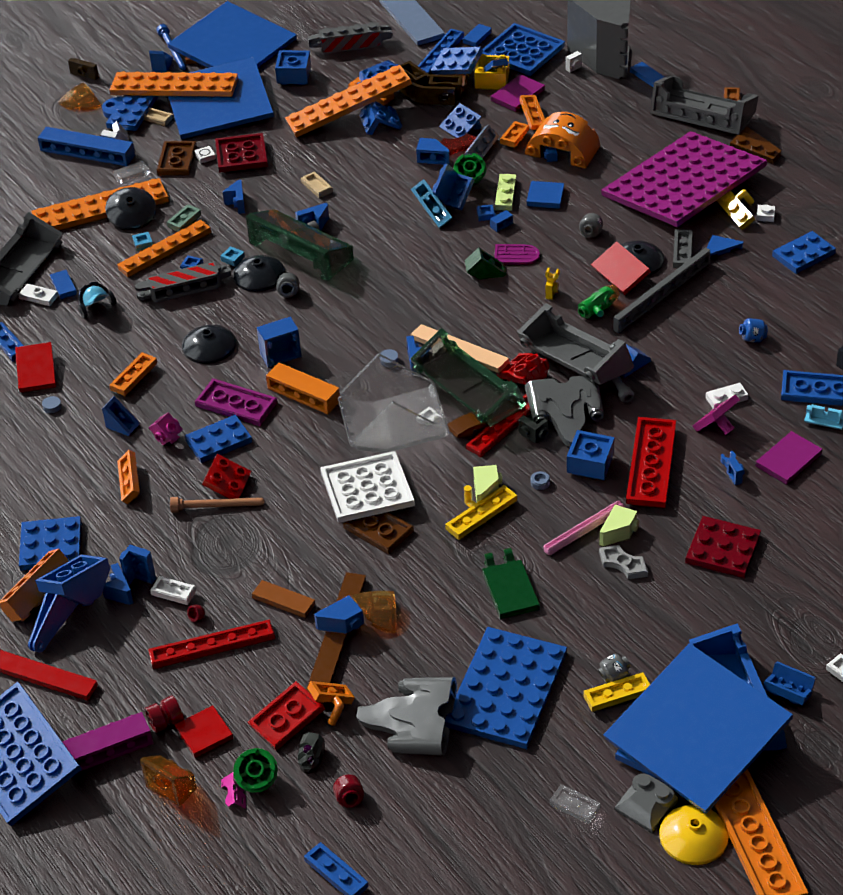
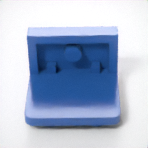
M375 101L364 106L360 111L359 116L367 134L372 135L379 122L397 129L402 127L396 110L391 106L386 107Z
M444 164L439 172L438 180L433 186V195L438 197L445 206L462 211L475 180L472 177L458 174L449 164Z

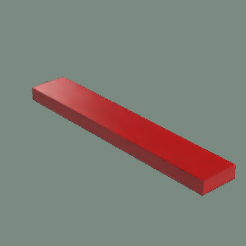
M525 394L467 443L466 449L482 457L519 425L518 419L523 415L528 417L531 414L527 395Z
M269 619L150 648L148 651L152 668L155 669L273 640L275 635Z
M0 650V673L87 701L98 686L97 680Z

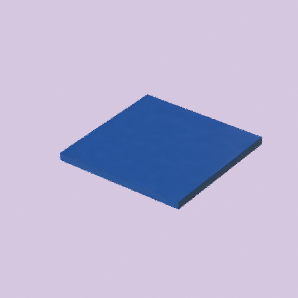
M227 1L170 41L168 48L207 68L254 57L258 68L276 55L279 50L284 49L296 40L297 34Z
M254 57L190 72L238 73V82L232 97L168 96L181 139L274 117Z
M689 643L603 736L604 739L707 814L793 719V714Z

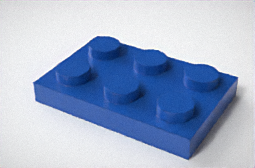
M481 47L443 48L430 71L434 75L471 74L483 50Z
M811 231L773 250L772 256L793 273L797 274L834 255L836 248L814 231Z
M236 415L184 435L185 441L201 463L215 458L217 454L223 455L252 443L251 435Z

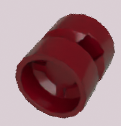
M173 695L162 699L160 705L155 703L144 708L146 718L155 733L166 729L168 723L174 725L184 720L182 710Z

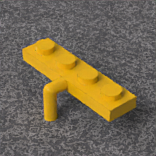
M745 189L741 190L737 195L729 191L716 200L741 230L755 220L754 216L740 202L744 198L748 204L754 203L753 198Z
M466 485L464 487V502L469 508L447 522L445 529L460 540L518 501L517 494L503 485L476 503L472 500V487Z

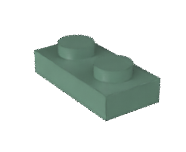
M187 204L166 222L167 228L178 232L188 227L201 216V209Z

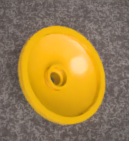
M694 805L681 806L670 811L660 825L659 837L664 850L672 858L685 864L702 865L710 863L719 858L728 845L729 835L719 814L711 809L705 814Z

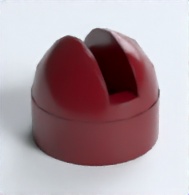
M200 605L189 606L187 610L188 618L192 622L200 621L205 616V609Z

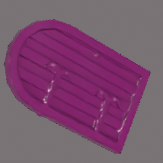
M495 244L494 257L504 263V265H529L539 260L540 253L532 245Z

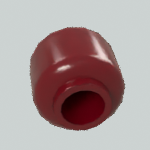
M343 775L335 781L333 792L338 804L345 808H353L362 802L364 790L360 780L355 775Z

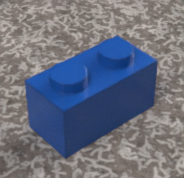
M543 145L542 152H544V158H546L547 162L557 161L556 148Z
M507 210L490 218V227L496 232L513 224V214Z

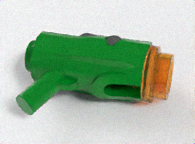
M607 285L595 291L590 297L578 304L579 315L586 319L595 314L598 317H602L604 315L603 310L610 307L620 296L618 288L615 285Z

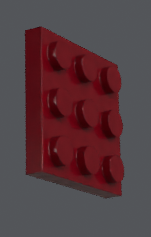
M263 133L215 139L219 173L268 167Z
M702 516L685 557V563L745 578L761 536V530Z

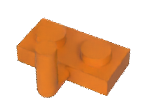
M310 681L307 687L317 702H332L335 707L327 721L332 726L336 725L344 704H352L355 698L349 688L343 684Z

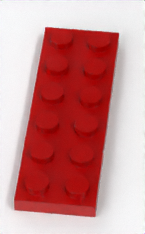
M638 417L626 504L666 507L676 420Z

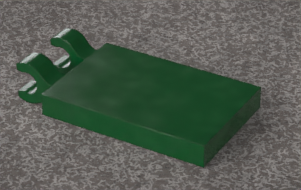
M512 549L503 550L505 563L495 565L492 552L484 554L486 568L482 569V575L499 618L503 619L540 610V604L521 560L515 561Z

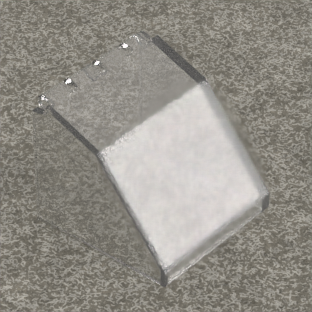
M380 353L340 392L343 396L338 397L349 444L351 447H356V450L388 453L441 439L450 433L434 382Z

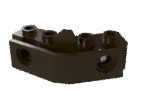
M410 60L400 65L411 79L412 84L399 91L413 101L428 105H456V101L462 99V75L428 74Z

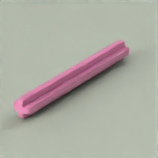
M620 501L614 502L543 546L544 552L547 555H552L603 524L614 505L624 507V504Z

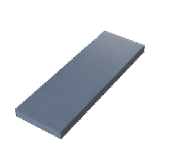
M379 0L382 6L417 46L442 39L445 35L444 31L416 0Z

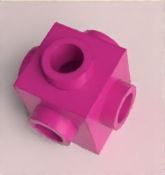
M169 412L161 416L149 427L155 439L162 445L168 442L174 443L180 437L178 434L183 430L178 420L173 418Z

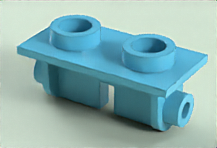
M814 404L807 405L804 422L842 430V410L828 408V412L824 411L825 407Z

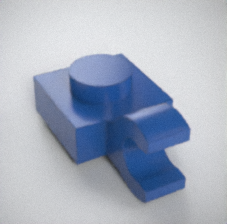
M730 451V458L721 454L720 461L727 468L726 473L734 485L742 484L745 471L743 465L737 461L736 454Z

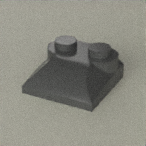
M638 774L633 778L632 786L620 799L614 810L652 833L678 803V797L669 786L648 774Z

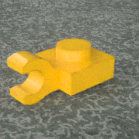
M550 268L546 270L545 299H553L554 293L558 292L559 282H556L560 274L559 269L556 270L555 274L550 272Z

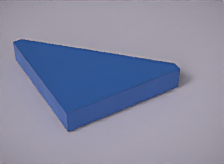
M712 235L707 248L711 251L710 256L715 254L719 256L730 252L734 248L742 249L744 241Z

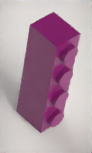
M142 712L62 741L81 766L82 770L80 771L153 744L151 731Z

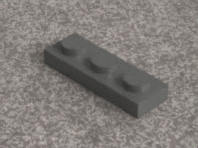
M675 229L673 268H679L691 259L692 230Z

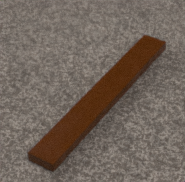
M346 572L336 602L350 595L358 604L366 582V575ZM325 632L308 685L310 681L332 683L348 633Z

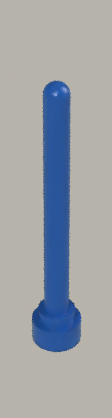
M160 24L156 31L160 37L164 38L168 45L172 41L169 36L170 30L166 24ZM170 49L179 68L184 71L186 66L179 53Z

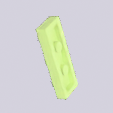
M499 174L495 210L512 211L516 174Z

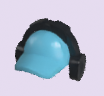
M90 282L88 285H84L79 290L78 295L79 305L77 307L80 315L83 318L87 317L86 307L106 297L111 305L116 304L117 301L111 290L108 291L99 282Z

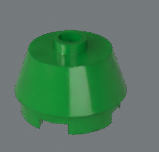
M475 153L465 156L462 154L457 158L453 167L458 174L472 177L475 180L473 186L483 179L487 171L484 160Z
M260 748L244 751L236 759L233 768L235 781L242 789L248 792H261L268 789L276 780L278 773L277 762L273 755Z

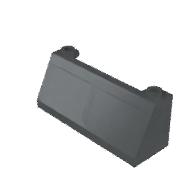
M669 75L654 82L650 114L739 135L755 114L759 95L746 94L742 100H730L683 89L681 78Z
M30 212L24 216L23 224L18 226L15 234L0 250V305L7 306L11 301L14 302L19 295L18 292L54 249L58 250L63 242L61 241L62 232Z
M547 303L517 331L520 338L519 342L525 348L529 347L585 376L589 381H594L600 385L626 374L634 368L624 341L618 339L610 345L565 323L561 315L555 316L551 311L553 307Z

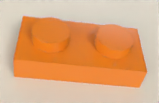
M514 121L500 138V144L515 148L529 131V125Z

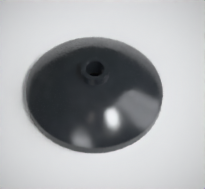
M127 187L117 190L108 198L105 210L107 218L116 227L125 230H136L148 225L153 220L156 214V203L147 191L136 187Z
M640 240L621 244L650 269L651 272L647 276L656 273L662 268L664 255L654 244Z
M254 255L243 259L235 266L233 279L236 285L244 290L254 292L265 291L277 285V280L285 273V268L278 259L272 256Z
M214 324L194 328L182 341L184 355L191 361L204 364L215 363L227 358L236 346L234 334L229 329Z

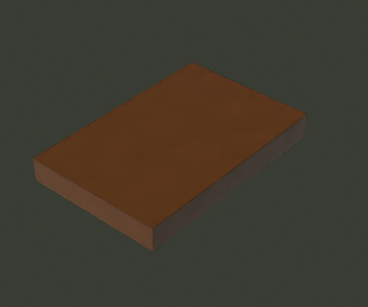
M164 141L156 170L157 175H190L195 155L194 150L197 147L196 141Z
M389 512L343 523L344 529L387 554H390L414 532L412 525Z

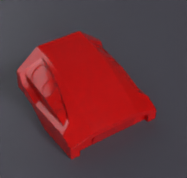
M519 353L517 357L510 361L496 375L501 379L526 385L529 381L541 380L547 377L549 363L547 359L540 358L538 354Z

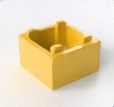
M482 54L475 67V88L501 89L508 83L510 72L509 56ZM499 59L508 60V65L504 68H497V72H484V66L491 61Z

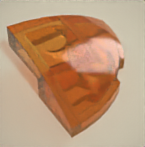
M84 82L69 90L58 101L60 106L70 110L76 108L85 111L101 107L97 97Z
M370 591L351 595V598L363 610V615L365 614V617L371 621V626L389 633L396 632L394 591Z

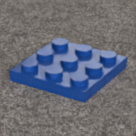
M81 517L22 522L19 553L20 571L31 570L49 551L58 548L69 561L78 557L81 552Z

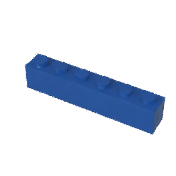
M45 127L37 137L40 151L122 166H128L135 156L134 145L130 141Z

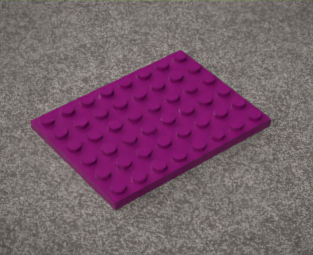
M690 131L601 189V194L604 197L678 227L765 168L767 160Z

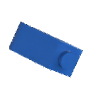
M419 139L416 149L417 163L450 164L449 149L437 139Z
M350 595L314 614L316 628L322 631L348 633L364 624L363 610Z

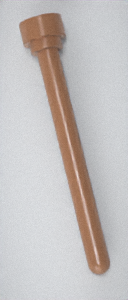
M170 497L171 513H176L179 510H183V508L260 506L265 503V500L263 498L179 499V497Z

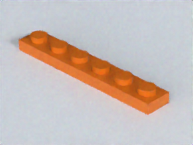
M199 220L118 263V270L125 276L130 277L210 234L211 227L202 220Z

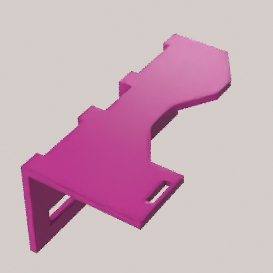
M232 772L221 779V788L225 786L228 788L225 803L228 807L235 803L246 809V795L243 793L245 790L234 781V774Z

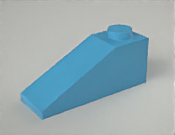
M424 179L411 188V191L439 229L453 219L439 198L433 195V189Z

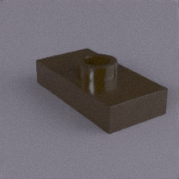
M72 57L68 60L70 74L93 80L99 78L97 64Z

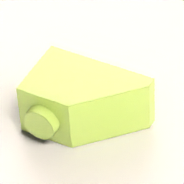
M497 465L473 467L476 502L478 503L499 489V484H502V475L497 472Z
M614 505L600 530L599 545L606 546L629 539L633 531L636 532L639 526L637 511Z

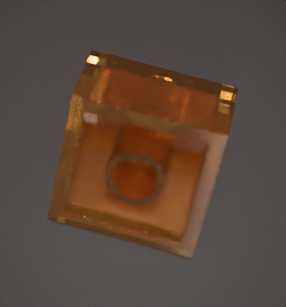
M149 756L140 759L146 787L180 807L197 789L194 774L188 769L184 770L177 766L173 760H167L162 756Z

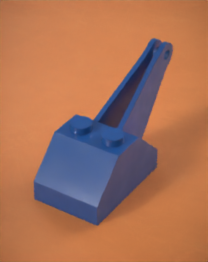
M79 555L35 580L39 592L45 594L28 642V647L31 651L43 652L78 604H82V606L91 605L95 599L101 596L110 572L107 558Z

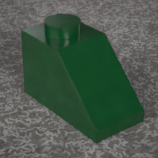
M479 247L465 260L467 273L480 280L504 277L506 275L504 263Z

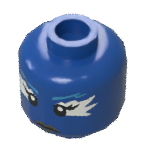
M747 318L743 324H740L739 334L742 335L743 340L746 342L760 343L767 337L768 327L761 319Z

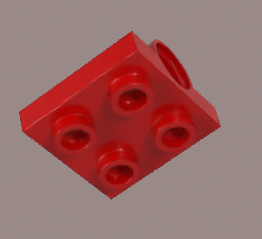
M217 454L202 485L229 499H238L250 476L251 470Z

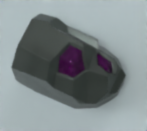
M306 733L301 739L298 764L303 772L311 773L321 764L325 750V739L321 735Z

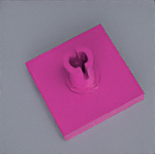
M736 394L696 422L693 428L698 432L710 423L716 422L724 434H728L735 427L724 414L740 399Z

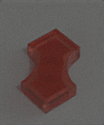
M466 133L455 139L443 138L440 143L449 149V155L452 156L456 152L467 151L477 136Z

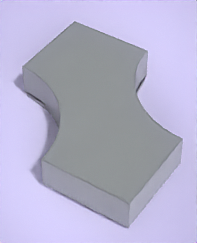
M620 545L599 548L603 567L618 569L626 575L627 579L648 577V571L642 556L629 555L621 549Z

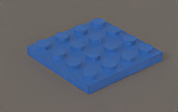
M513 23L484 47L482 54L509 56V69L531 76L565 47V41Z

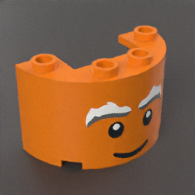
M556 112L543 120L528 142L525 155L540 158L541 145L570 151L571 165L587 168L600 147V141L595 129H591L588 122L582 117L569 112Z

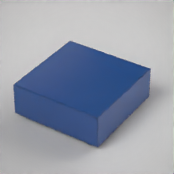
M493 204L477 206L478 221L490 220V218L495 216Z
M187 255L180 265V269L204 264L203 259Z

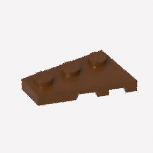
M747 126L730 142V146L766 159L771 164L781 156L779 148Z

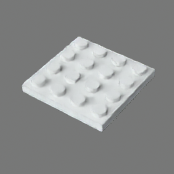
M395 451L320 467L338 523L415 506L413 495Z

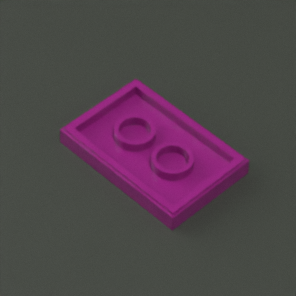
M520 74L491 95V101L516 112L522 107L519 101L520 95L537 96L545 90V85Z
M791 431L756 461L755 466L787 485L822 454L823 449Z

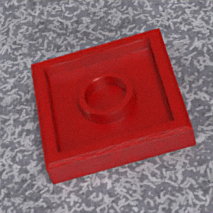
M213 705L174 724L176 731L194 758L233 739L232 732Z

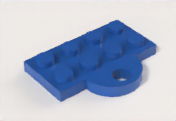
M124 95L123 97L108 99L102 105L103 115L109 118L106 122L107 128L113 129L112 124L117 121L125 130L137 131L144 120V115H147L149 112L148 108L153 106L159 96Z

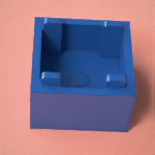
M279 50L275 66L277 84H308L311 70L310 51Z
M291 316L257 327L260 355L267 367L302 357L299 330Z
M577 430L567 454V473L605 480L614 456L615 437Z

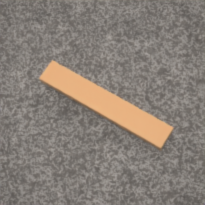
M422 324L411 333L415 341L431 346L437 340H441L444 342V351L446 353L496 373H500L509 364V358Z

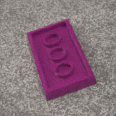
M214 378L194 401L196 407L228 417L236 415L239 420L257 426L263 423L278 403L276 397Z

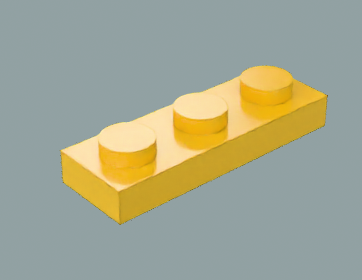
M642 672L584 690V698L591 711L594 712L638 698L650 683Z

